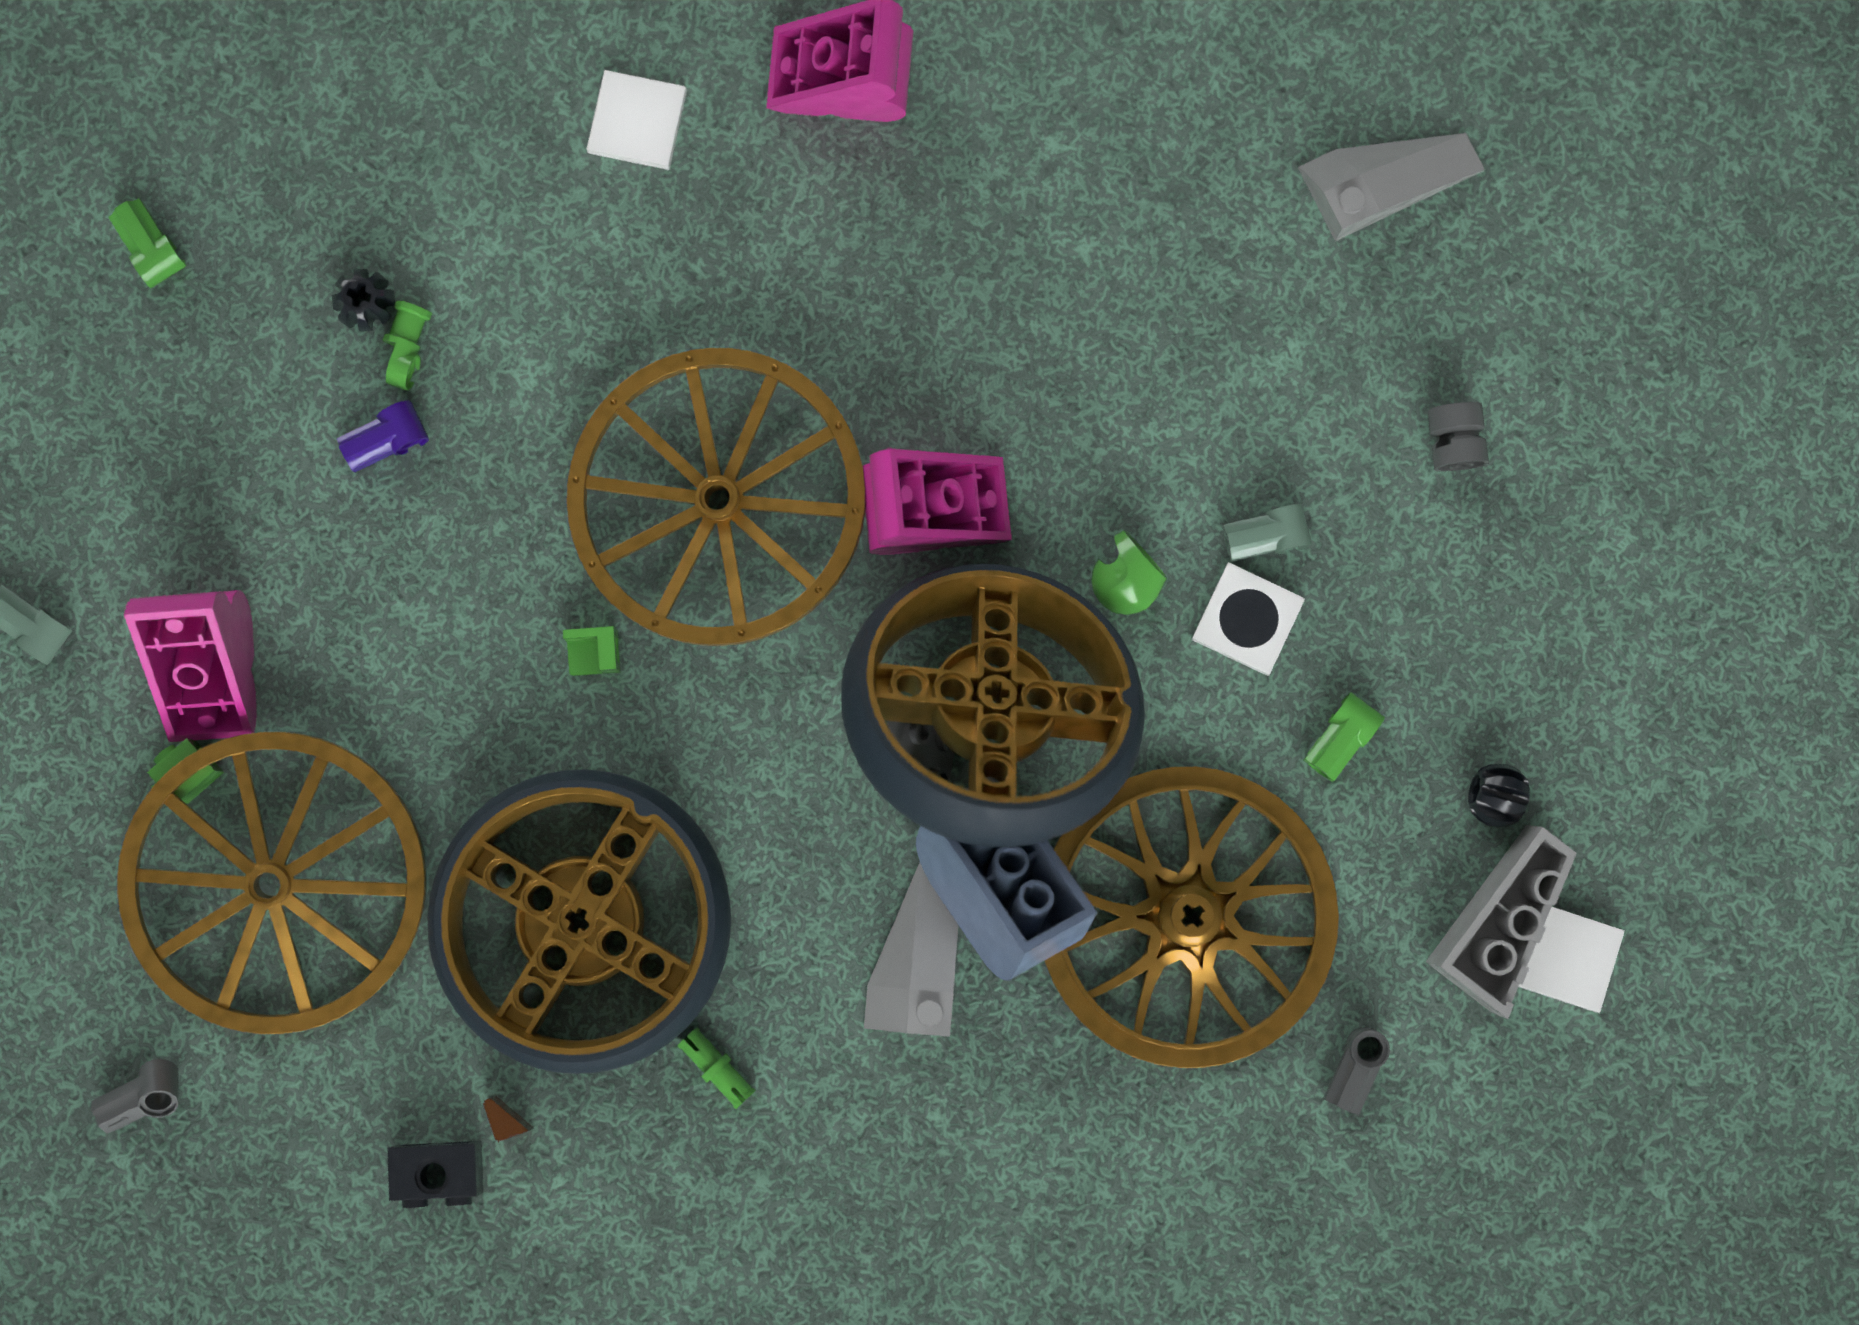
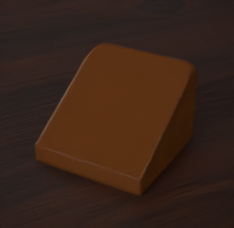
M497 1096L484 1100L483 1105L495 1141L500 1142L534 1129L532 1125Z

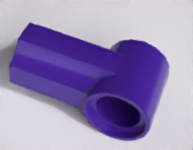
M409 400L388 406L377 414L376 420L336 438L344 459L354 473L393 454L397 456L408 453L407 448L418 443L420 446H423L429 441V437L417 412Z

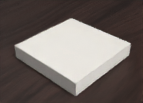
M604 70L587 152L669 170L686 98V86Z
M1551 907L1544 927H1546L1540 943H1536L1527 965L1529 970L1523 985L1519 984V987L1600 1013L1625 931Z

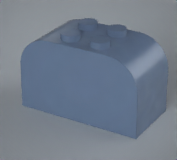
M987 777V778H986V779L989 780L990 782L1000 783V782H999L998 780H996L995 778H992V777ZM922 826L919 828L916 837V849L925 875L982 961L997 977L1009 981L1084 938L1097 911L1047 840L1025 846L988 847L949 839Z

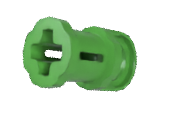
M396 301L394 307L397 313L390 333L384 334L382 339L383 342L394 347L386 371V383L409 391L414 385V382H411L414 370H419L421 358L418 355L420 346L417 343L425 321L431 319L432 313L417 305Z

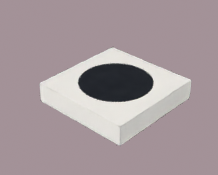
M1228 562L1191 640L1269 676L1305 598Z

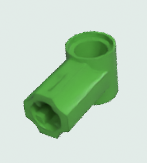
M139 198L133 201H126L114 208V212L109 216V219L132 254L129 258L134 268L149 288H153L187 267L184 259L181 260L174 251L177 248L166 234L163 235L145 204Z
M1352 692L1348 693L1343 699L1339 710L1331 715L1328 720L1329 726L1316 740L1303 759L1312 769L1331 782L1335 781L1360 746L1363 748L1385 719L1383 715Z

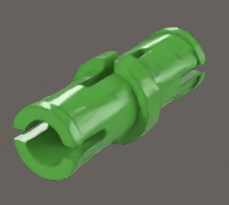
M698 1027L677 1045L704 1073L701 1077L705 1082L711 1081L731 1102L735 1109L756 1091L729 1063L732 1059L727 1054L722 1056L700 1032Z

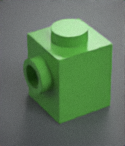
M186 738L177 747L170 745L161 751L153 760L156 765L147 772L155 781L151 787L153 788L171 768L184 758L202 749L201 745L195 740ZM214 762L187 779L173 793L188 804L224 772Z

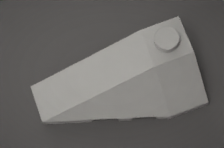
M1466 133L1335 149L1298 167L1335 241L1485 170Z
M920 862L868 982L864 1028L950 1037L958 924L930 884Z

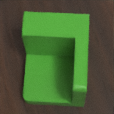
M614 626L563 630V639L567 642L570 675L621 673L618 630Z

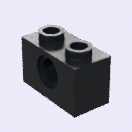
M482 1141L403 1144L387 1148L389 1201L402 1200V1208L429 1206L428 1199L445 1198L446 1206L472 1204V1197H477L483 1193ZM431 1163L441 1165L446 1172V1180L440 1187L432 1185L427 1179L426 1171Z

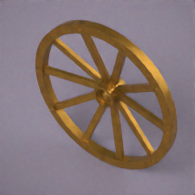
M733 348L689 350L657 360L638 370L621 382L595 410L579 438L570 465L567 482L568 522L575 548L587 574L611 604L628 618L654 633L683 643L702 646L743 644L768 637L795 624L812 612L839 583L854 556L863 529L865 517L863 465L852 432L842 414L831 399L802 373L769 356L747 350ZM732 368L765 376L723 475L720 472L700 369ZM686 373L708 478H704L627 405L647 389L663 380ZM778 382L804 398L820 414L828 426L736 482ZM619 415L687 478L697 490L590 476L589 474L595 453L611 423ZM836 439L846 470L847 504L743 496L746 492L831 440ZM587 489L695 504V506L598 555L588 522ZM725 490L729 492V502L723 509L714 510L709 507V498L715 491ZM744 509L845 518V523L840 540L831 559L822 573L815 579L741 511ZM703 518L654 613L627 595L605 568ZM731 521L738 525L807 588L787 606L771 615L752 622H747ZM715 524H717L734 626L700 627L667 619Z
M258 732L220 740L196 751L171 768L153 786L134 814L124 838L117 873V895L120 916L132 950L146 973L168 997L203 1020L224 1028L256 1034H285L308 1030L341 1018L371 998L391 978L408 953L419 929L426 895V866L419 833L410 812L399 794L374 767L349 750L321 738L291 732ZM261 749H282L316 756L273 858L270 859L246 752ZM231 755L256 863L173 793L187 779L201 769ZM329 762L346 770L361 781L382 804L375 811L292 863L285 864ZM165 804L246 875L139 868L146 837L163 805ZM386 818H391L405 855L407 883L295 879L294 876ZM263 873H272L279 879L280 889L276 895H267L260 889L259 880ZM139 882L242 889L244 893L156 948L146 928L141 911ZM293 893L406 897V902L395 939L385 957L380 960ZM252 903L253 908L216 1003L187 985L172 971L164 959ZM283 905L371 970L372 973L350 992L332 1002L313 1009ZM267 909L272 919L299 1012L264 1015L230 1008Z

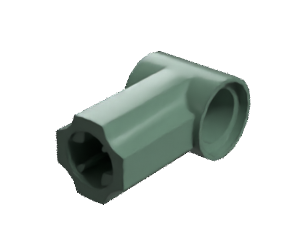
M1287 505L1270 510L1265 513V516L1223 525V538L1230 562L1271 552L1280 555L1285 554L1287 549L1297 547L1298 550H1302L1312 546L1303 505Z
M1 585L0 629L16 639L15 644L38 661L48 665L74 630L70 626H64L56 621L57 617L42 608L39 610L7 586Z

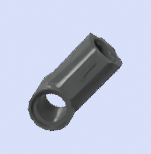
M1366 1026L1356 1028L1347 1037L1345 1051L1323 1097L1324 1100L1358 1116L1380 1067L1385 1064L1390 1054V1046L1386 1037L1377 1030ZM1368 1036L1375 1037L1378 1044L1375 1055L1368 1059L1360 1058L1357 1052L1360 1040Z
M165 1059L148 1061L139 1069L138 1078L92 1100L91 1111L97 1120L98 1126L108 1134L144 1116L162 1118L175 1112L178 1107L177 1066Z

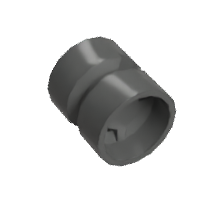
M1452 403L1437 406L1427 411L1430 435L1437 438V442L1431 446L1435 471L1467 470L1489 464L1487 441L1479 436V432L1485 428L1482 403Z

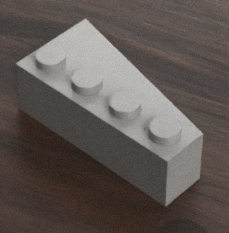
M1526 825L1426 960V963L1490 1012L1508 1019L1514 1006L1512 1001L1519 984L1523 985L1529 970L1527 965L1536 943H1540L1546 927H1544L1550 909L1552 905H1556L1577 853L1544 827Z

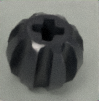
M368 269L353 270L354 277L351 280H347L342 275L335 283L341 289V292L332 295L333 310L341 311L338 315V320L346 327L352 328L358 323L359 331H374L373 322L375 320H380L385 325L391 318V314L384 309L395 306L394 291L386 289L389 281L380 273L375 272L369 277ZM367 294L371 297L369 302L362 301L360 306L356 303L358 298L365 299Z
M1490 764L1480 768L1473 777L1468 792L1470 812L1478 821L1492 827H1507L1517 823L1524 815L1530 798L1528 779L1519 769L1508 764Z

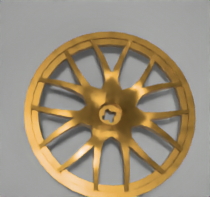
M1169 767L1151 770L1128 778L1113 799L1098 814L1081 826L1061 835L1053 850L1069 872L1082 846L1085 844L1130 869L1143 880L1147 893V899L1132 906L1111 902L1083 891L1094 907L1120 918L1086 932L1083 939L1045 960L1052 981L1066 1005L1091 1032L1115 1049L1134 1058L1162 1066L1204 1068L1227 1064L1248 1057L1279 1039L1302 1018L1315 1001L1326 981L1334 958L1339 918L1337 893L1328 862L1311 830L1295 811L1261 785L1239 775L1204 767ZM1188 790L1212 792L1238 801L1220 822L1203 848L1201 847ZM1179 791L1187 834V861L1178 873L1162 867L1154 853L1143 825L1137 800L1157 793ZM1127 805L1130 807L1132 823L1143 862L1090 837L1108 817ZM1248 805L1265 816L1280 832L1256 861L1232 882H1217L1211 867L1217 848L1244 806ZM1287 838L1303 864L1310 885L1249 886ZM1312 893L1315 913L1313 937H1283L1247 931L1241 927L1234 917L1242 902L1279 894ZM1185 905H1188L1190 908L1201 907L1203 912L1199 915V919L1202 923L1199 927H1196L1194 924L1185 926L1181 922L1185 916L1182 910ZM1127 929H1135L1148 935L1145 954L1136 962L1089 991L1085 990L1074 971L1068 951L1110 933ZM1251 945H1311L1305 968L1291 992H1289ZM1218 950L1235 951L1260 972L1284 999L1283 1003L1268 1017L1252 1028L1233 1005L1215 973L1213 966ZM1178 960L1190 973L1191 995L1184 1044L1164 1042L1141 1035L1154 986L1164 967ZM1146 971L1137 1005L1134 1030H1131L1107 1014L1093 998ZM1205 985L1226 1013L1244 1032L1219 1041L1193 1044Z

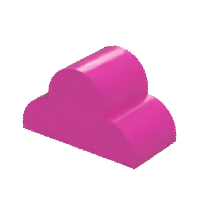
M866 0L775 26L766 108L789 114L812 116L832 114L847 119L881 122L895 121L905 117L913 29L908 24L902 22L903 8L901 5L893 0Z
M886 449L871 454L869 456L870 463L862 466L865 483V515L869 553L892 555L937 550L946 547L996 544L1012 540L1003 457Z
M241 590L130 599L126 605L124 617L168 741L181 742L186 738L192 740L222 739L255 733L257 718L256 691L251 671L254 658L253 622L245 594Z

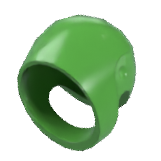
M1123 530L1114 536L1119 552L1118 558L1111 564H1105L1098 558L1092 571L1091 584L1093 593L1103 607L1116 614L1131 615L1150 607L1157 599L1167 577L1141 545L1127 531Z

